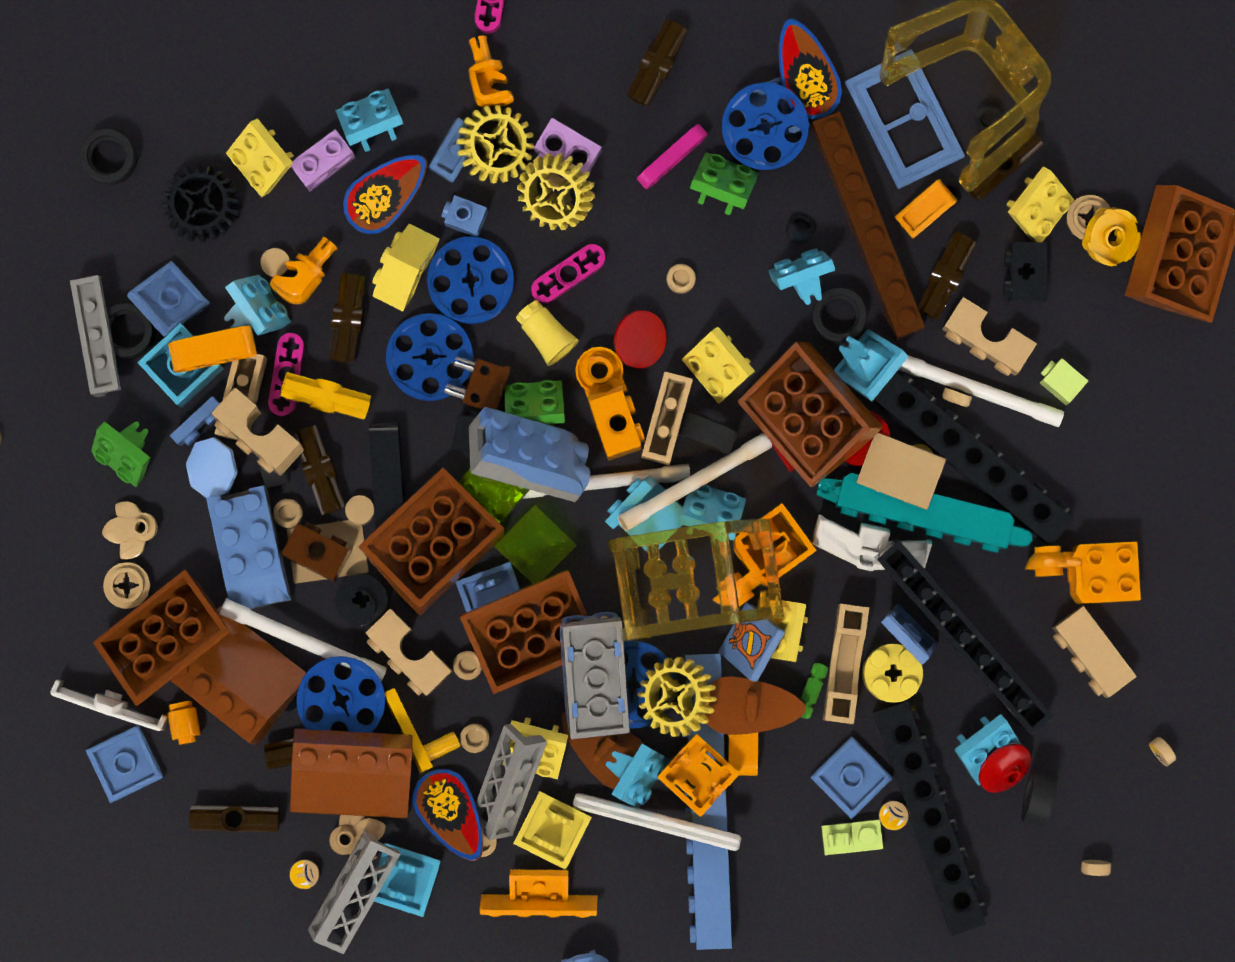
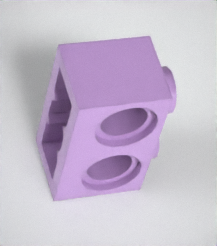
M551 118L534 146V150L542 158L547 153H551L555 157L557 153L562 152L564 160L575 153H583L586 155L587 161L580 170L584 173L591 171L602 152V147ZM557 138L562 142V147L558 151H550L546 147L548 140Z
M335 129L294 159L291 168L310 192L356 157Z

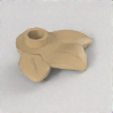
M129 501L119 502L115 505L117 518L111 519L106 523L102 534L108 541L120 544V558L128 560L143 553L146 541L151 540L156 535L158 524L151 514L142 513L135 503ZM141 522L145 524L144 532H141L139 529Z
M340 815L339 827L335 828L330 834V846L337 854L351 855L364 830L375 834L379 840L385 832L386 825L377 819H365V816ZM341 835L349 837L348 845L340 843Z

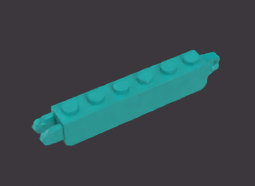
M854 473L848 474L842 480L824 478L818 483L816 496L835 503V507L841 508L840 513L847 516L857 517L858 513L869 515V521L884 525L886 520L897 522V528L911 532H914L915 527L926 530L925 535L942 539L943 534L954 537L953 542L961 545L970 546L972 541L982 544V550L999 553V549H1007L1008 545L1023 548L1024 546H1029L1031 541H1033L1030 531L1013 526L1014 519L1008 512L933 494L929 507L925 510L856 483L859 475Z

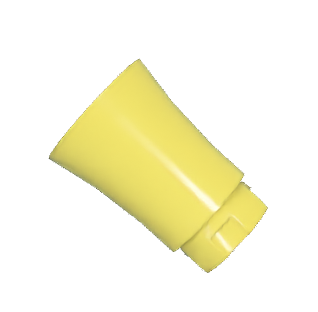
M534 300L524 307L516 317L519 323L522 324V329L541 353L547 366H551L561 360L579 342L574 335L554 318L546 307L543 308L538 300Z

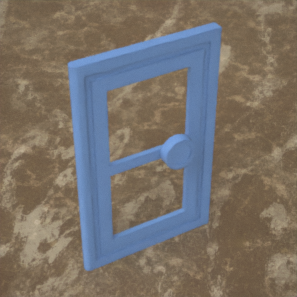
M912 49L845 81L898 189L965 157ZM905 71L920 103L913 104L909 114L884 126L866 89ZM927 115L944 150L905 168L887 131L911 119L921 121Z

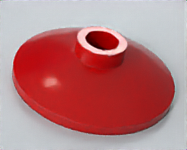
M1008 744L995 750L986 758L980 768L978 777L981 786L986 791L992 793L1003 792L1015 786L1024 778L1030 768V752L1021 744Z

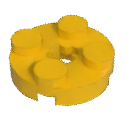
M1115 207L1100 208L1086 227L1082 246L1088 251L1090 257L1100 264L1117 266L1116 264L1122 261L1127 262L1134 256L1140 244L1141 236L1140 232H1137L1136 226L1138 222L1135 216L1126 210ZM1115 229L1114 235L1117 236L1115 242L1110 241L1109 243L1108 236Z

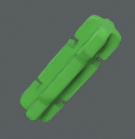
M813 664L810 672L812 674L811 678L808 677L800 699H802L806 708L805 713L801 716L804 719L811 717L813 712L812 705L816 704L823 685L822 679H825L828 667L823 664Z

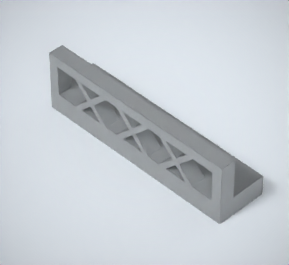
M96 275L70 280L90 395L95 397L106 396V393L119 391L121 387L101 276Z
M506 724L502 729L476 801L483 834L489 840L513 836L547 741L541 735L524 737L512 724ZM510 738L516 743L512 754L509 745ZM502 760H504L506 771L504 777H502L500 767ZM494 783L497 792V797L495 801L492 793V787ZM485 807L488 814L487 822L482 818Z
M364 830L308 928L314 942L339 953H345L401 854L398 850L380 843L375 834ZM377 851L390 856L385 865L374 868L372 860ZM372 876L374 885L371 890L359 893L358 884L360 881ZM358 901L360 909L357 914L345 918L343 911L346 905ZM344 926L345 935L340 944L328 939L332 930Z

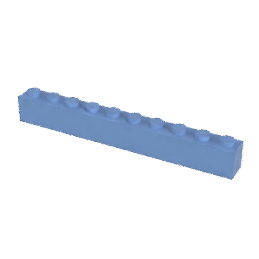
M721 654L685 655L684 662L687 659L694 660V667L697 665L704 667L701 675L710 674L711 678L706 682L707 685L721 678ZM680 674V679L686 678V684L691 682L686 676ZM696 693L692 697L691 703L693 707L696 702ZM700 723L701 729L699 731L691 730L690 735H682V737H688L689 742L697 733L725 759L724 734L716 732L707 723ZM708 751L705 752V753H707L717 764H719L720 766H722V764H721L720 762H718ZM703 762L701 763L704 764L709 769V771H711L709 765ZM686 780V782L688 783V785H689L690 787H692V788H695V787H696V786L691 785V784L689 783V781ZM726 789L701 817L690 807H685V821L727 832ZM686 838L687 854L693 855V866H687L688 884H694V896H688L689 913H695V925H690V943H696L697 950L732 949L728 849Z

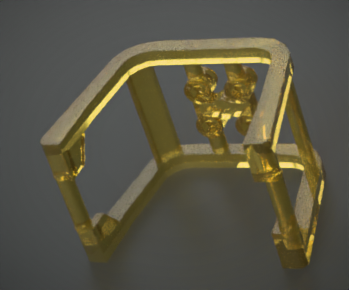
M958 0L891 27L888 30L879 73L881 81L885 86H888L920 68L962 50H970L977 53L1017 103L1004 116L970 140L967 154L971 158L970 164L962 169L959 183L968 192L973 191L1034 135L1039 122L1041 103L1046 98L1051 85V72L1046 62L1003 7L995 0ZM968 13L963 35L894 62L895 54L907 49L918 35ZM990 17L1002 31V34L995 38L997 43L995 49L984 40ZM1035 74L1038 79V86L1028 94L1023 86L1032 80ZM1026 117V124L984 159L985 153Z
M770 519L722 521L607 540L609 552L614 554L624 628L620 629L622 641L651 638V636L730 624L784 618ZM748 533L754 550L763 551L768 590L760 591L759 609L742 611L739 609L728 534ZM710 536L721 613L698 617L696 601L700 597V592L697 586H695L693 575L695 560L689 555L687 539ZM675 542L677 556L673 559L672 567L677 573L666 574L667 566L660 559L658 544ZM647 546L649 561L644 565V573L650 577L651 592L648 596V601L652 607L656 608L658 623L649 624L647 609L641 610L635 571L641 569L638 547ZM678 589L677 598L680 602L684 603L686 619L670 621L668 605L671 602V595L668 590Z

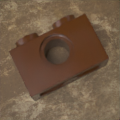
M306 522L305 526L297 523L281 555L336 583L351 554V551L346 548L348 543L332 535L331 539L320 535L322 530ZM317 543L325 545V553L320 558H314L310 554L312 546Z

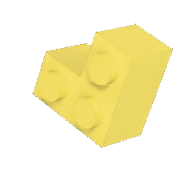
M408 224L403 233L398 231L391 243L392 248L387 247L380 259V262L384 265L383 268L377 270L372 283L376 287L372 296L404 311L415 294L421 275L432 261L440 239L411 224Z

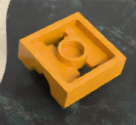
M696 733L661 771L657 778L701 817L740 773ZM708 751L718 762H720V763L722 764V766H720L719 764H717V763H716L707 753H705V752ZM703 762V763H706L707 765H709V767L711 768V771H709V769H708L704 764H701V763ZM686 780H688L691 785L696 786V787H695V788L690 787V786L688 785V783L686 782ZM677 784V785H678L685 793H687L692 799L690 800V799H689L681 790H679L675 785Z

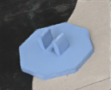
M216 437L196 442L186 462L191 487L206 498L228 494L238 473L233 450Z

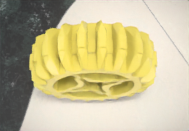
M488 105L482 107V114L478 110L472 112L474 120L469 117L464 119V123L469 129L461 127L458 130L461 135L465 136V139L456 140V144L464 145V149L458 151L457 154L458 156L466 155L468 158L462 162L463 167L470 164L473 165L469 172L470 175H475L480 171V181H485L489 175L490 183H497L498 176L503 183L507 182L508 174L512 178L519 176L516 168L522 171L525 170L526 164L522 159L526 161L532 159V156L526 153V150L534 149V144L527 143L526 139L533 137V133H524L523 129L529 126L528 122L518 123L521 118L520 113H516L511 118L512 110L510 107L505 108L503 113H501L500 105H495L492 111ZM486 121H498L497 127L493 129L491 134L477 132L479 127ZM506 127L512 131L515 137L516 148L507 139L508 129ZM497 136V144L503 149L493 150L494 145L488 140L496 139ZM474 141L484 150V162L476 153ZM500 154L514 156L506 166L502 168L492 167L493 162L497 160Z
M562 152L557 153L555 157L551 153H547L543 158L538 156L533 160V163H529L525 167L526 172H523L519 177L522 182L517 186V190L522 192V194L518 197V201L526 202L523 211H531L530 220L540 219V227H543L546 223H549L550 230H555L557 226L561 230H566L569 225L575 227L579 220L583 221L587 217V212L593 207L590 201L595 198V193L590 190L594 187V182L586 181L590 176V172H581L582 163H578L576 166L572 164L573 156H569L566 160L563 159ZM538 177L541 180L540 185L543 189V193L541 195H539L537 191ZM574 188L576 195L575 206L571 203L570 190ZM556 189L557 191H560L561 189H563L560 195L559 192L558 194H556L555 192L549 194L552 190L554 191Z
M676 657L674 661L672 658L664 659V665L661 662L655 663V671L648 670L645 672L650 680H642L640 682L646 690L637 694L639 697H645V702L639 705L641 709L647 708L648 710L643 718L646 720L653 718L650 727H660L661 734H668L670 731L672 737L679 736L680 732L683 736H688L691 730L699 731L701 729L700 723L706 724L709 721L705 713L711 714L715 711L709 706V702H716L717 700L716 697L710 696L709 691L715 690V685H707L706 683L711 678L710 674L701 675L704 667L702 665L694 667V660L687 659L684 662L683 657ZM676 672L683 674L691 682L680 685L677 680L672 678L671 674ZM662 687L663 696L659 700V690ZM677 692H682L677 698L678 702H672L677 697ZM696 693V702L693 707L691 703L692 697ZM673 708L677 714L682 715L683 720H673L664 711Z

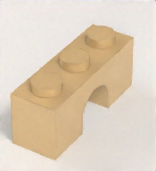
M963 297L942 328V330L947 332L945 337L958 345L963 342L971 348L969 352L983 361L985 358L993 361L996 363L994 368L1006 376H1009L1010 373L1017 375L1037 343L1013 328L1002 341L992 342L987 340L982 334L981 324L988 312Z
M236 388L211 413L217 421L214 426L226 437L230 433L236 437L238 441L235 444L247 455L253 452L260 459L257 463L269 474L274 470L281 476L304 451L301 444L279 425L267 435H254L252 433V425L261 412L252 401Z
M390 608L366 632L369 637L366 642L376 653L379 654L383 651L390 658L386 663L398 675L403 672L410 679L407 684L418 696L422 692L428 696L453 671L432 650L420 660L413 661L407 658L402 650V642L412 629Z

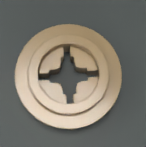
M1081 196L1070 205L1067 211V225L1072 235L1077 236L1081 240L1085 236L1086 221L1078 215H1086L1092 207H1094L1092 211L1094 212L1093 216L1100 208H1110L1109 204L1098 196Z
M130 562L119 563L113 566L107 572L103 583L107 599L116 607L130 609L141 605L148 597L151 586L147 572L139 565ZM126 573H128L130 582L139 584V586L130 589L128 598L124 589L115 588V585L125 582Z

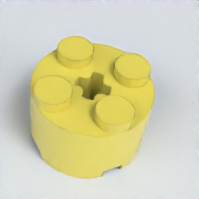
M886 644L874 649L867 656L862 667V679L867 690L875 698L884 702H901L909 699L918 691L923 679V668L921 663L903 645ZM891 665H894V669L899 670L900 673L899 676L895 677L894 682H891L889 676H885V670H890Z

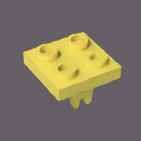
M257 118L249 122L226 154L262 198L271 192L292 166L293 162L291 159L294 155L291 151L285 153L273 138L276 135L273 129L267 131Z
M1045 167L1041 168L1034 179L1029 177L1025 179L1024 183L1028 186L1016 202L1009 200L1006 204L1010 207L1008 211L1010 216L1034 243L1043 242L1075 201L1053 172Z
M716 327L682 361L719 404L751 376L755 370L749 364L751 361L748 358H744L731 343L732 338L729 335L726 337L721 329Z
M759 597L757 608L785 631L771 658L796 662L798 651L802 652L803 646H799L803 623L808 622V617H804L806 604Z
M526 717L524 723L512 720L511 724L524 737L541 735L547 741L535 774L558 780L569 735L559 733V726L557 725L553 726L552 731L530 725L531 718ZM510 738L509 745L512 754L516 743Z
M539 791L513 844L566 870L592 817Z

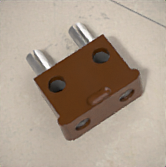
M457 356L455 360L473 366L470 367L454 361V366L471 371L465 389L451 384L445 386L461 392L463 395L448 389H444V393L461 398L460 403L482 410L484 407L497 410L510 373V367H500L478 358L473 362ZM482 366H485L488 370L486 375L480 373ZM473 393L477 394L478 401L476 403L471 401V395Z

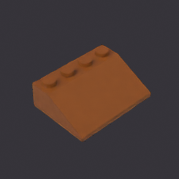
M1156 185L1125 296L1147 305L1212 323L1235 245V209L1178 185Z
M795 342L737 401L810 487H814L864 447L883 428L809 342Z
M442 468L362 542L358 548L396 592L421 616L504 537V527Z
M567 569L461 614L459 617L493 694H496L561 666L560 623H562V619L572 615H588Z
M184 570L96 639L93 644L133 703L138 706L228 635L230 631L199 582Z
M221 605L217 608L218 612H220ZM221 615L230 633L170 681L248 743L258 745L297 695L299 685L306 672L247 625Z
M295 729L290 812L407 818L413 735Z

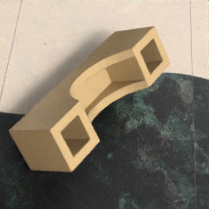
M838 604L823 720L854 724L858 697L859 669L869 614L868 607Z

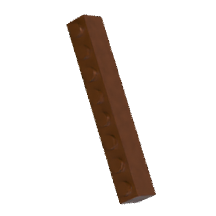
M837 112L814 121L811 130L894 340L897 341L922 331L925 325L841 113Z

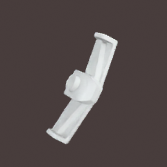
M818 515L812 544L856 565L859 569L874 571L885 570L874 557L892 541H888L890 536L888 528L861 523L857 534L824 518L822 515ZM932 540L900 541L925 569L932 547Z
M56 680L50 692L54 697L157 731L165 730L168 723L167 715H162L158 719L126 709L128 702L121 700L123 695L110 690H106L105 694L96 693L95 698L62 687L64 681Z

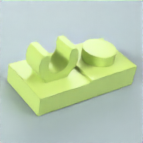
M879 819L821 826L824 855L883 849Z

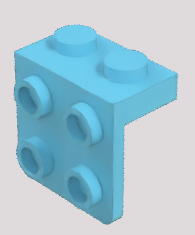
M651 475L643 481L638 478L627 489L630 495L624 502L618 499L607 510L611 515L605 522L612 529L618 525L622 528L618 521L620 514L640 503L650 500L666 489ZM675 501L626 532L644 550L653 555L683 525L678 523L683 506L678 501Z

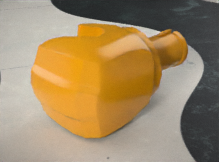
M478 36L480 48L476 38H471L469 44L475 64L468 71L476 104L479 107L488 105L490 109H493L495 105H500V107L509 105L514 101L511 91L492 89L494 83H508L507 77L498 72L503 68L502 62L491 58L487 36Z
M323 236L308 256L298 253L295 257L297 261L285 263L288 270L298 273L295 277L275 275L270 282L272 290L291 304L305 303L325 276L321 266L338 248L331 241L328 242V239Z

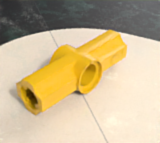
M286 372L280 392V397L308 404L310 408L332 414L337 412L362 420L366 417L371 395L342 388V385L324 379L314 380Z

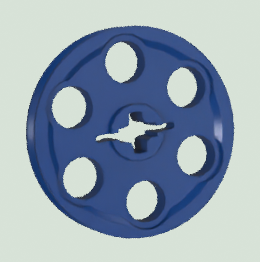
M757 83L740 90L728 103L722 119V134L730 153L742 164L758 170L777 169L790 163L803 149L809 130L807 112L801 100L786 87L774 83ZM755 90H761L767 96L766 103L760 107H756L750 102V95ZM782 98L793 100L795 107L792 113L785 115L779 112L777 105ZM740 110L745 114L746 121L742 126L734 127L730 124L729 116L733 111ZM763 118H766L767 122L773 123L782 121L781 124L770 128V134L764 135V132L761 130L748 131L760 125ZM797 126L801 130L802 136L798 142L791 143L786 140L785 131L788 127ZM746 138L753 143V150L750 154L741 155L737 152L736 144L740 139ZM770 146L777 147L781 152L780 159L775 163H769L764 158V151Z
M462 237L448 242L435 254L428 269L427 286L433 303L443 315L459 323L478 324L494 318L506 307L513 292L514 275L508 257L497 245L479 237ZM479 246H485L490 251V257L484 262H479L473 257L474 250ZM450 250H456L461 254V261L455 266L448 265L445 262V254ZM467 264H470L473 276L479 278V281L474 283V297L471 296L468 284L462 283V280L467 278ZM496 269H503L508 275L506 282L501 285L495 284L491 280V274ZM440 276L450 280V287L445 292H438L434 288V281ZM486 295L493 296L497 301L496 307L491 311H485L480 306V300ZM457 299H463L468 304V310L463 315H456L451 309L452 303Z
M420 314L407 319L393 332L386 350V364L392 380L404 393L419 400L436 401L451 396L444 393V389L457 392L445 387L447 384L461 388L466 383L471 371L464 369L463 375L460 378L453 379L448 376L447 368L454 361L472 367L469 364L455 360V358L459 356L473 361V349L465 331L452 319L439 314ZM428 320L435 322L437 325L436 333L429 337L423 335L420 330L422 323ZM452 334L460 335L463 340L462 346L457 350H451L446 345L447 337ZM401 336H408L412 339V348L407 352L399 351L396 347L397 339ZM429 349L435 355L447 356L446 358L434 359L432 365H428L427 361L421 358L413 359V357L426 355ZM404 364L410 365L413 368V376L407 381H403L397 376L398 368ZM428 378H434L439 383V389L434 394H427L423 391V382Z
M636 640L623 641L624 651L629 657L625 665L626 681L630 680L633 667H635L637 682L642 680L649 681L650 679L645 672L648 670L655 671V669L645 668L641 664V656L646 652H652L657 656L658 662H661L663 665L664 659L667 656L649 643ZM675 673L671 674L672 678L676 680ZM642 685L637 687L633 694V701H630L631 692H629V687L626 686L629 728H642L651 725L653 718L646 720L637 713L638 706L645 702V697H639L637 694L644 692L646 688Z
M337 656L317 663L305 674L298 688L297 710L302 723L308 730L331 731L332 724L341 721L347 725L348 732L371 733L379 724L384 712L385 694L378 675L367 664L355 658ZM343 662L347 663L352 671L350 677L345 680L338 679L334 674L336 665ZM313 676H320L325 681V687L319 693H314L308 688V681ZM363 679H371L375 682L376 690L372 695L365 696L359 691V684ZM332 685L336 686L337 691L342 696H349V700L346 701V709L349 716L346 715L344 708L342 709L340 705H333V701L336 700V692ZM312 705H317L323 710V717L318 722H311L306 717V710ZM368 708L374 713V720L371 724L362 725L358 722L357 713L360 709Z

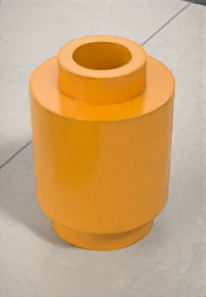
M192 701L170 704V712L167 715L172 740H178L179 745L196 742L195 736L201 735L197 710L196 707H193Z

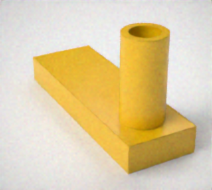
M395 688L384 693L385 703L402 735H413L412 758L420 773L433 767L431 761L461 747L453 731L423 746Z

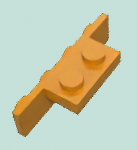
M510 869V895L481 894L480 914L491 917L501 915H517L520 917L546 915L548 917L577 916L585 918L597 915L598 895H568V870Z

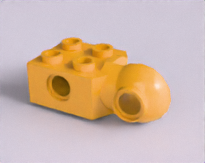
M594 347L585 351L577 361L576 377L581 387L585 390L608 461L641 450V443L645 442V437L640 423L634 424L631 415H634L636 411L631 396H624L627 388L622 377V361L615 352L608 348ZM596 364L605 365L608 369L607 375L601 379L595 378L591 373L593 366ZM622 419L625 421L626 427L622 431H614L610 427L612 420Z
M783 503L735 537L733 550L749 573L742 577L738 571L716 587L720 594L712 600L723 606H731L733 610H736L755 596L752 590L760 584L766 587L817 551Z
M1137 542L1081 544L1073 546L1071 551L1061 552V546L1035 547V554L1029 558L1025 570H1035V577L1063 575V568H1067L1070 596L1076 604L1141 600Z

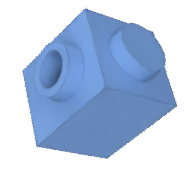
M454 195L452 202H446L441 217L445 218L444 223L446 227L473 237H479L488 210L487 207Z

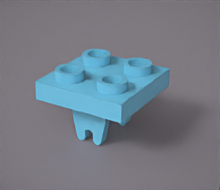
M389 88L383 91H374L364 99L357 102H348L340 109L335 110L349 145L351 146L361 141L365 152L370 151L366 139L388 131L391 140L394 141L397 137L393 128L403 124Z
M818 249L808 250L801 254L802 258L794 261L784 259L774 264L775 268L768 270L771 280L780 290L794 286L799 297L807 305L811 303L810 295L815 296L816 300L820 301L822 295L819 276L835 271L832 259L823 250L819 252Z
M260 275L232 281L225 287L235 301V305L224 317L225 321L234 319L235 323L231 328L250 325L257 335L282 329L291 322L287 316L286 308L276 300L271 293L269 283L264 278H261Z
M867 329L858 341L848 336L846 339L849 343L848 347L843 345L839 347L844 358L834 371L847 386L873 401L909 356L902 349Z
M705 484L686 496L678 523L689 526L687 531L689 535L693 534L695 528L716 535L714 543L720 544L722 537L734 541L746 498L712 488Z
M1001 714L991 722L985 716L982 717L980 721L984 727L966 740L962 734L957 736L961 745L954 750L978 786L980 785L978 777L980 768L991 753L1008 744H1021L1009 723Z
M641 744L634 757L613 751L612 756L616 758V763L606 762V766L620 779L612 795L635 808H640L641 805H644L649 800L652 794L651 788L656 780H659L657 776L667 766L666 763L669 760L644 744Z
M385 843V845L398 850L401 855L374 902L424 917L441 860ZM382 852L378 867L385 865L390 856Z

